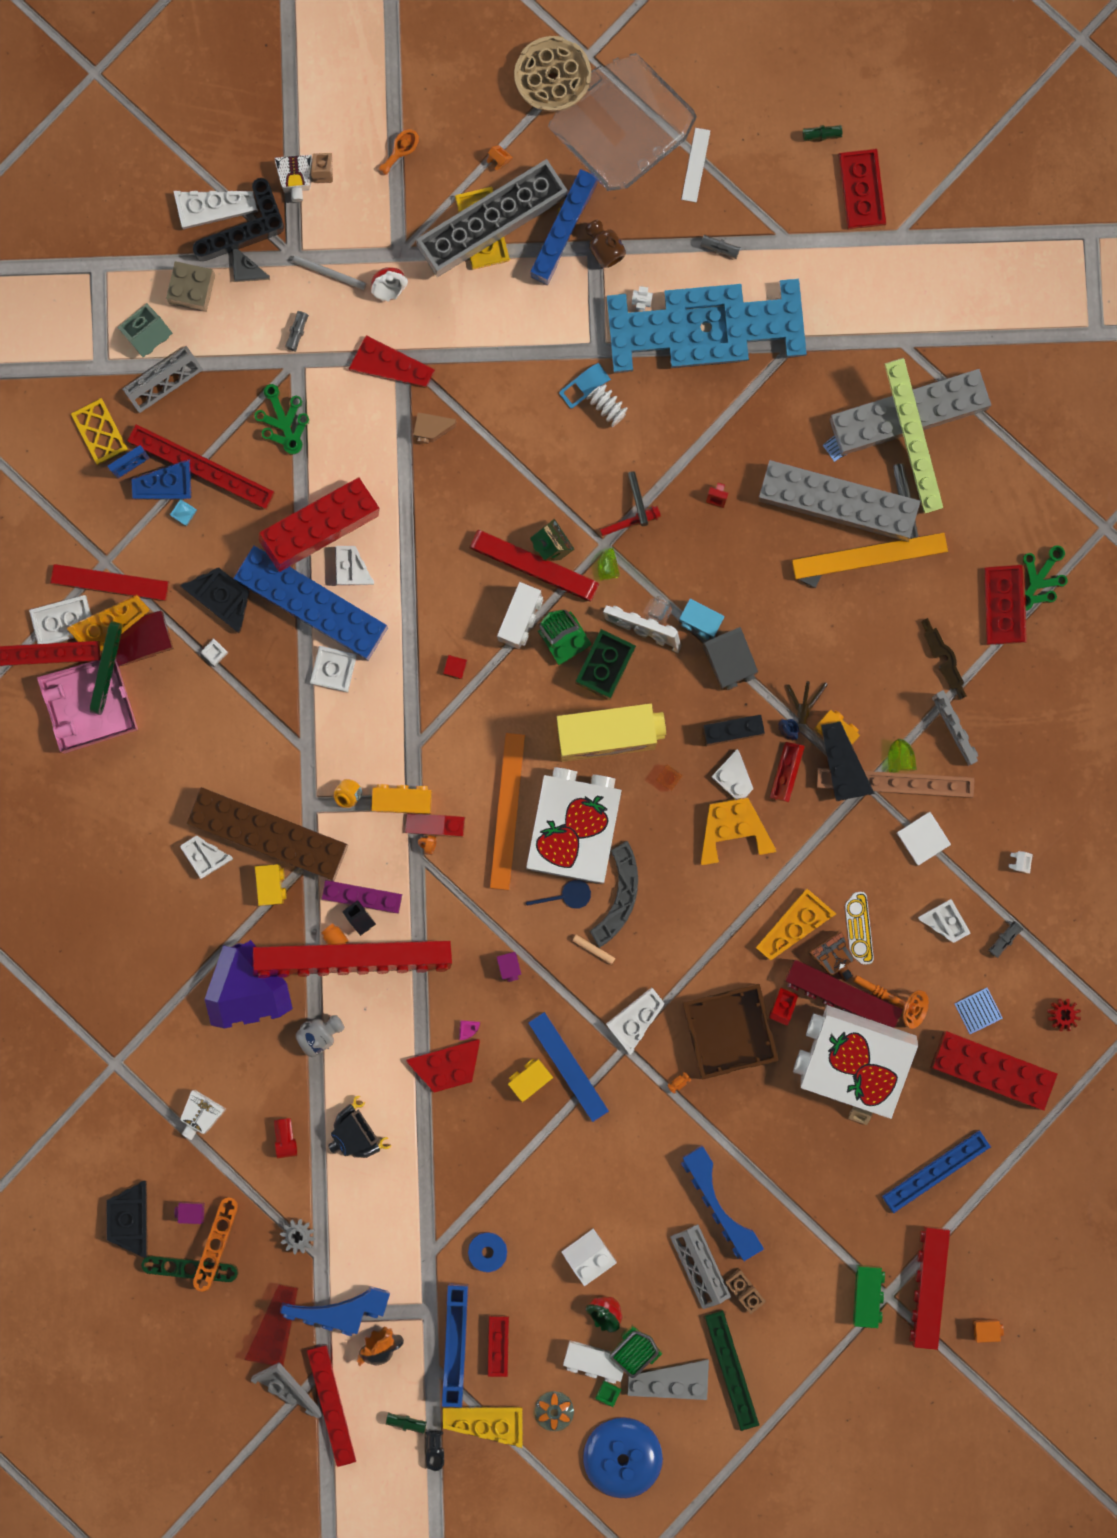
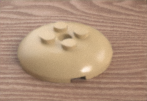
M547 36L539 38L527 45L517 60L514 70L516 87L523 99L537 109L549 112L566 110L577 104L589 88L591 81L589 59L579 45L564 39V37ZM556 73L558 76L556 79H551L548 75Z

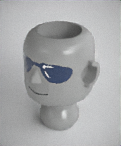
M332 1015L326 1023L320 1019H315L311 1022L307 1021L297 1031L296 1040L307 1056L315 1057L333 1045V1034L342 1032L345 1026L338 1015Z

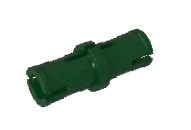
M820 125V127L803 128L804 141L819 139L825 141L829 138H842L843 135L842 125L826 127Z
M388 1412L385 1425L402 1428V1431L410 1430L424 1434L427 1421L413 1419L409 1415L404 1417Z

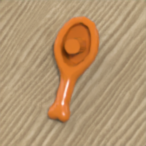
M407 129L397 135L391 156L384 164L379 166V170L384 175L389 173L392 165L400 157L409 155L416 149L419 136L415 130Z

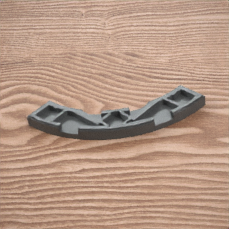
M628 841L611 850L618 870V891L608 915L601 923L590 930L599 948L609 942L621 930L628 920L636 901L638 870Z

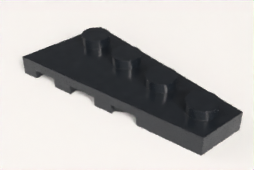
M841 721L821 724L835 800L841 801L875 794Z

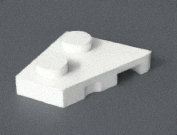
M335 546L336 585H374V580L366 569L367 567L361 559L356 546Z
M736 750L715 772L712 778L734 799L745 798L753 790V786L740 752Z
M198 836L193 837L180 846L200 879L233 860L232 856L227 855Z
M952 899L918 917L920 921L953 943L971 934Z

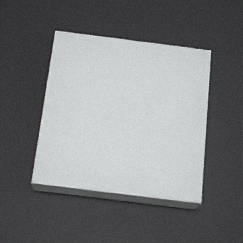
M319 646L310 684L348 693L357 654Z
M928 812L897 832L917 866L951 845L931 812Z

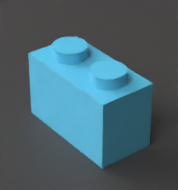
M690 599L679 622L682 623L681 626L689 631L694 629L699 632V636L708 640L709 637L711 639L714 638L725 616Z

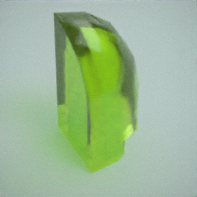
M613 547L607 549L599 558L598 572L600 581L620 576Z
M898 738L890 746L888 753L890 773H898L900 770H917L914 751L905 740Z

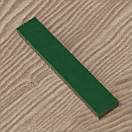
M720 1310L705 1315L704 1317L740 1431L759 1426L724 1311Z

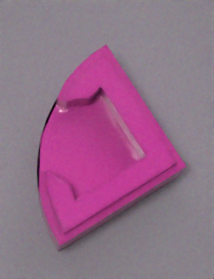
M461 1020L459 1040L472 1037L478 1031L480 1022Z

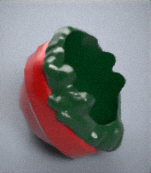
M594 1298L586 1306V1312L595 1322V1327H601L602 1331L607 1330L610 1333L619 1330L623 1316L620 1304L615 1298Z

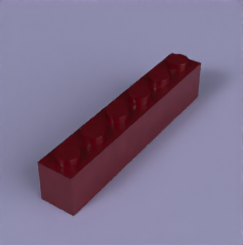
M793 960L784 980L788 983L787 987L798 991L800 988L806 991L804 995L812 999H816V997L823 999L822 1003L831 1007L836 1005L841 1007L843 1011L895 1028L902 1013V1009L798 960Z

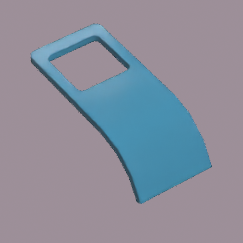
M597 363L563 388L559 394L570 408H574L593 390L611 379L601 365ZM576 383L584 396L572 404L564 392Z

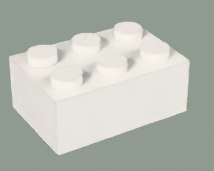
M519 582L497 635L498 641L520 649L521 645L525 646L529 637L527 630L529 627H533L536 620L534 613L536 609L540 610L544 601L541 590Z

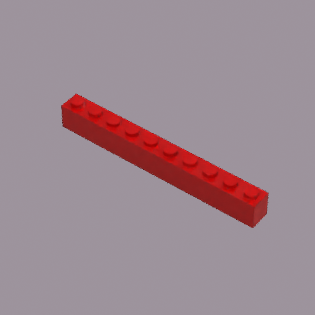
M451 941L253 947L252 953L253 976H258V978H268L270 975H278V977L285 978L298 974L299 977H307L310 974L328 976L329 973L348 975L352 972H357L359 975H365L369 972L386 974L389 971L407 973L408 970H416L418 973H424L428 970L445 972L452 965Z

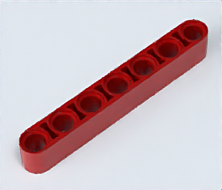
M481 530L476 531L469 547L480 554L589 602H592L599 586L598 582L554 562L545 561L536 554Z

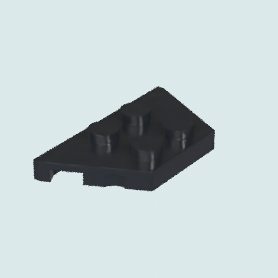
M218 567L181 585L185 591L236 632H241L250 592Z
M141 1181L132 1188L107 1200V1241L143 1258H148L147 1181Z

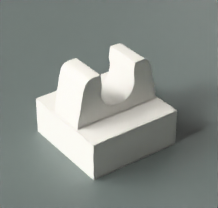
M1022 851L1011 853L1010 856L1016 858L1017 861L1014 865L1009 864V868L1030 874L1033 854Z

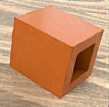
M997 1319L973 1320L974 1341L977 1343L1001 1342V1336H1004V1329L1000 1321Z

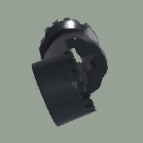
M426 1431L425 1434L428 1436V1448L426 1449L427 1466L433 1471H439L445 1463L441 1437L443 1431H435V1433L434 1431ZM431 1457H440L441 1465L433 1467L430 1464Z

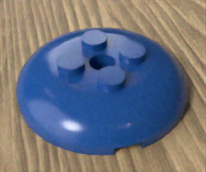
M627 1417L615 1418L603 1422L596 1427L587 1439L583 1454L584 1468L591 1483L602 1493L615 1498H632L647 1491L657 1480L663 1461L661 1445L655 1433L644 1423ZM626 1454L629 1460L626 1463H620L617 1460L618 1456Z

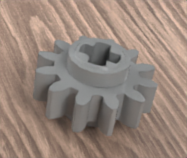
M292 1219L290 1222L291 1227L287 1224L284 1225L287 1232L280 1233L281 1236L285 1237L281 1244H288L286 1251L293 1248L294 1254L298 1252V1249L305 1253V1246L311 1249L312 1245L309 1241L316 1239L310 1236L315 1229H308L310 1222L303 1225V1220L300 1219L298 1224H296ZM297 1231L303 1236V1239L296 1241V1237H293V1234H296Z

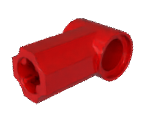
M291 1118L274 1120L277 1159L297 1156V1144L293 1136Z

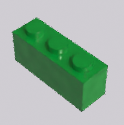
M856 1265L853 1310L854 1327L878 1328L879 1323L882 1324L883 1312L880 1311V1303L883 1304L884 1292L881 1291V1283H885V1272L882 1271L880 1266Z

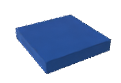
M139 445L108 465V468L119 479L147 461L150 457L142 446Z

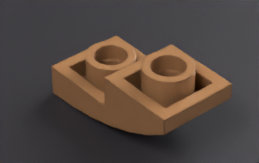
M740 1268L724 1280L750 1314L766 1302Z

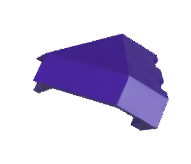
M251 940L245 944H235L232 947L223 945L205 996L211 1026L225 1029L232 1027V1023L243 1021L245 1025L260 1022L259 1018L271 1016V1019H275L293 1009L287 982L283 978L278 977V975H270L268 978L253 976L252 953L253 947H256V945Z

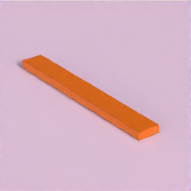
M506 733L490 882V888L510 890L525 735Z

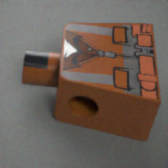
M842 931L809 952L830 976L838 972L845 981L854 975L848 965L855 960Z

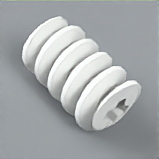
M605 384L593 390L586 399L592 398L591 405L597 404L596 410H602L601 416L608 415L606 421H613L611 426L614 427L625 417L628 408H620L623 403L622 401L615 403L617 396L610 397L612 390L605 392L607 387Z

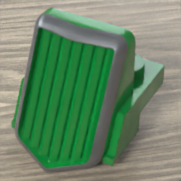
M559 610L549 612L539 625L540 630H538V633L558 665L592 645L571 611Z
M632 1324L629 1329L626 1328L621 1334L623 1340L610 1353V1359L627 1375L635 1378L649 1363L652 1365L663 1353L656 1346L651 1336L640 1332Z

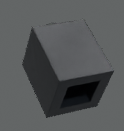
M358 900L342 911L360 936L376 925L370 914Z

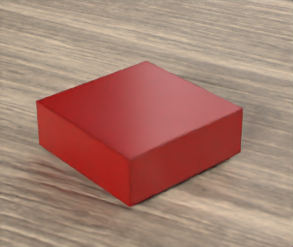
M448 655L443 674L462 679L467 660Z

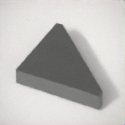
M238 249L232 250L234 282L270 280V276Z

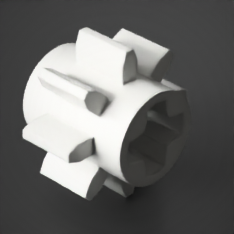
M639 286V291H633L632 305H636V310L645 311V307H651L653 293L648 292L649 287Z

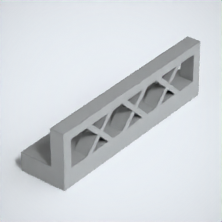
M185 346L124 387L123 390L137 411L141 413L200 373L203 369L189 348ZM193 361L196 368L190 372L184 371L185 365ZM173 373L179 374L177 381L168 382L170 375ZM155 385H163L161 392L152 393ZM141 395L147 396L146 402L140 406L135 401Z
M694 1225L685 1231L672 1235L670 1238L702 1308L706 1309L718 1305L730 1298L731 1295L699 1225ZM678 1238H684L686 1242V1248L681 1245ZM688 1255L693 1258L694 1266L689 1263ZM696 1274L702 1277V1284L697 1281ZM705 1292L710 1295L712 1299L711 1302L707 1303L706 1298L704 1296Z

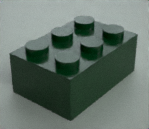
M601 629L575 684L611 700L636 649V645Z

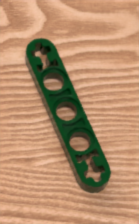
M111 621L108 626L90 704V712L98 715L102 714L105 707L123 625L118 622Z
M150 1255L148 1258H144L141 1266L147 1274L194 1279L200 1260ZM152 1259L154 1264H160V1260H163L161 1265L162 1272L158 1271L160 1267H153L152 1270H149V1266H146V1263ZM168 1261L175 1263L176 1269L174 1272H168L165 1269V1264ZM204 1261V1267L207 1265L214 1267L215 1262ZM220 1262L219 1266H222L221 1271H227L228 1267H230L231 1271L235 1272V1274L230 1278H227V1274H220L221 1278H218V1267L213 1281H234L239 1274L237 1266L231 1263ZM192 1263L195 1266L196 1270L193 1274L185 1272L186 1264ZM201 1270L200 1274H204L202 1280H205L207 1275Z

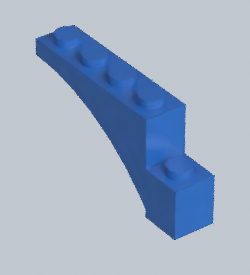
M369 1286L367 1291L351 1299L330 1305L298 1306L282 1303L280 1312L284 1314V1318L295 1320V1317L303 1319L302 1322L305 1324L314 1325V1323L322 1325L321 1328L333 1331V1328L341 1330L340 1333L352 1336V1334H358L364 1311L367 1312V1316L378 1318V1315L384 1316L390 1292Z

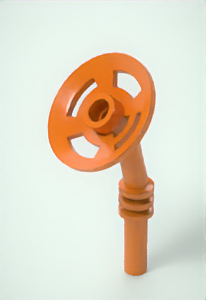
M858 975L855 976L853 982L871 991L872 995L876 994L877 998L880 997L879 999L881 1000L885 999L903 1008V1020L908 1028L914 1029L923 1022L929 1006L926 992L917 990L906 1002L888 993L887 989L883 990V987H880V985H874Z

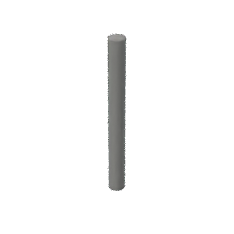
M295 255L292 260L295 264L364 290L366 287L365 282Z

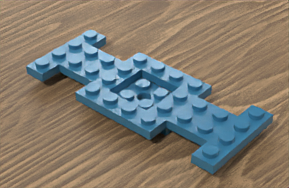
M799 278L780 280L781 299L743 302L742 284L665 290L666 309L628 313L626 294L608 295L607 306L614 373L633 371L632 352L669 349L671 368L748 361L747 342L785 339L787 358L806 356ZM703 323H709L712 329L709 332H703L700 326Z

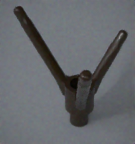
M806 681L803 704L798 702L790 684L787 685L796 710H798L799 724H806L809 712L828 685L826 682L809 704H807L809 681Z

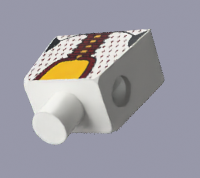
M301 155L275 158L283 191L285 193L291 192L293 202L303 201L302 191L311 190L312 156Z

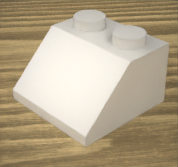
M594 1228L561 1251L584 1286L617 1263Z

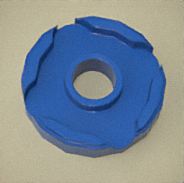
M491 1232L477 1235L470 1243L468 1250L469 1260L472 1265L483 1272H493L502 1267L508 1253L504 1240L496 1233ZM491 1247L494 1252L493 1256L490 1258L484 1257L482 1254L483 1248Z

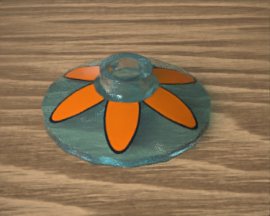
M547 1392L536 1403V1420L546 1430H563L573 1420V1403L562 1392ZM552 1409L558 1410L556 1416L551 1415Z

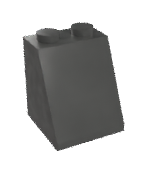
M741 627L704 643L703 649L721 689L726 688L728 691L737 687V683L742 680L746 683L756 678L755 675L758 673Z

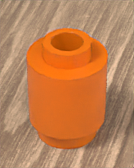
M333 923L321 932L324 936L323 940L327 945L347 944L349 941L341 929Z

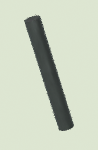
M632 471L628 473L640 524L641 526H647L648 520L636 473Z

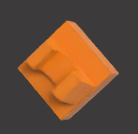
M497 145L489 150L487 163L489 164L495 159L497 165L494 169L499 170L505 164H508L513 157L500 145Z

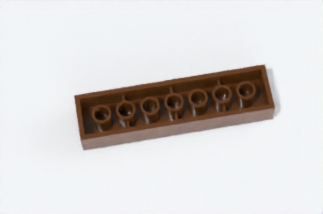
M202 787L186 823L332 881L336 879L349 846L344 842Z

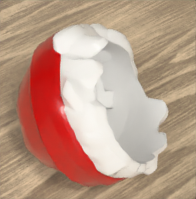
M382 268L371 280V293L383 302H389L390 299L396 300L407 286L408 279L398 268Z

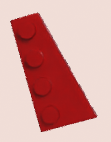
M367 335L349 367V371H357L427 388L435 372V369Z

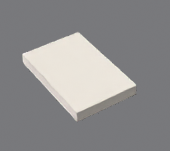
M86 595L29 610L38 644L61 643L75 639L67 630V627L92 616Z

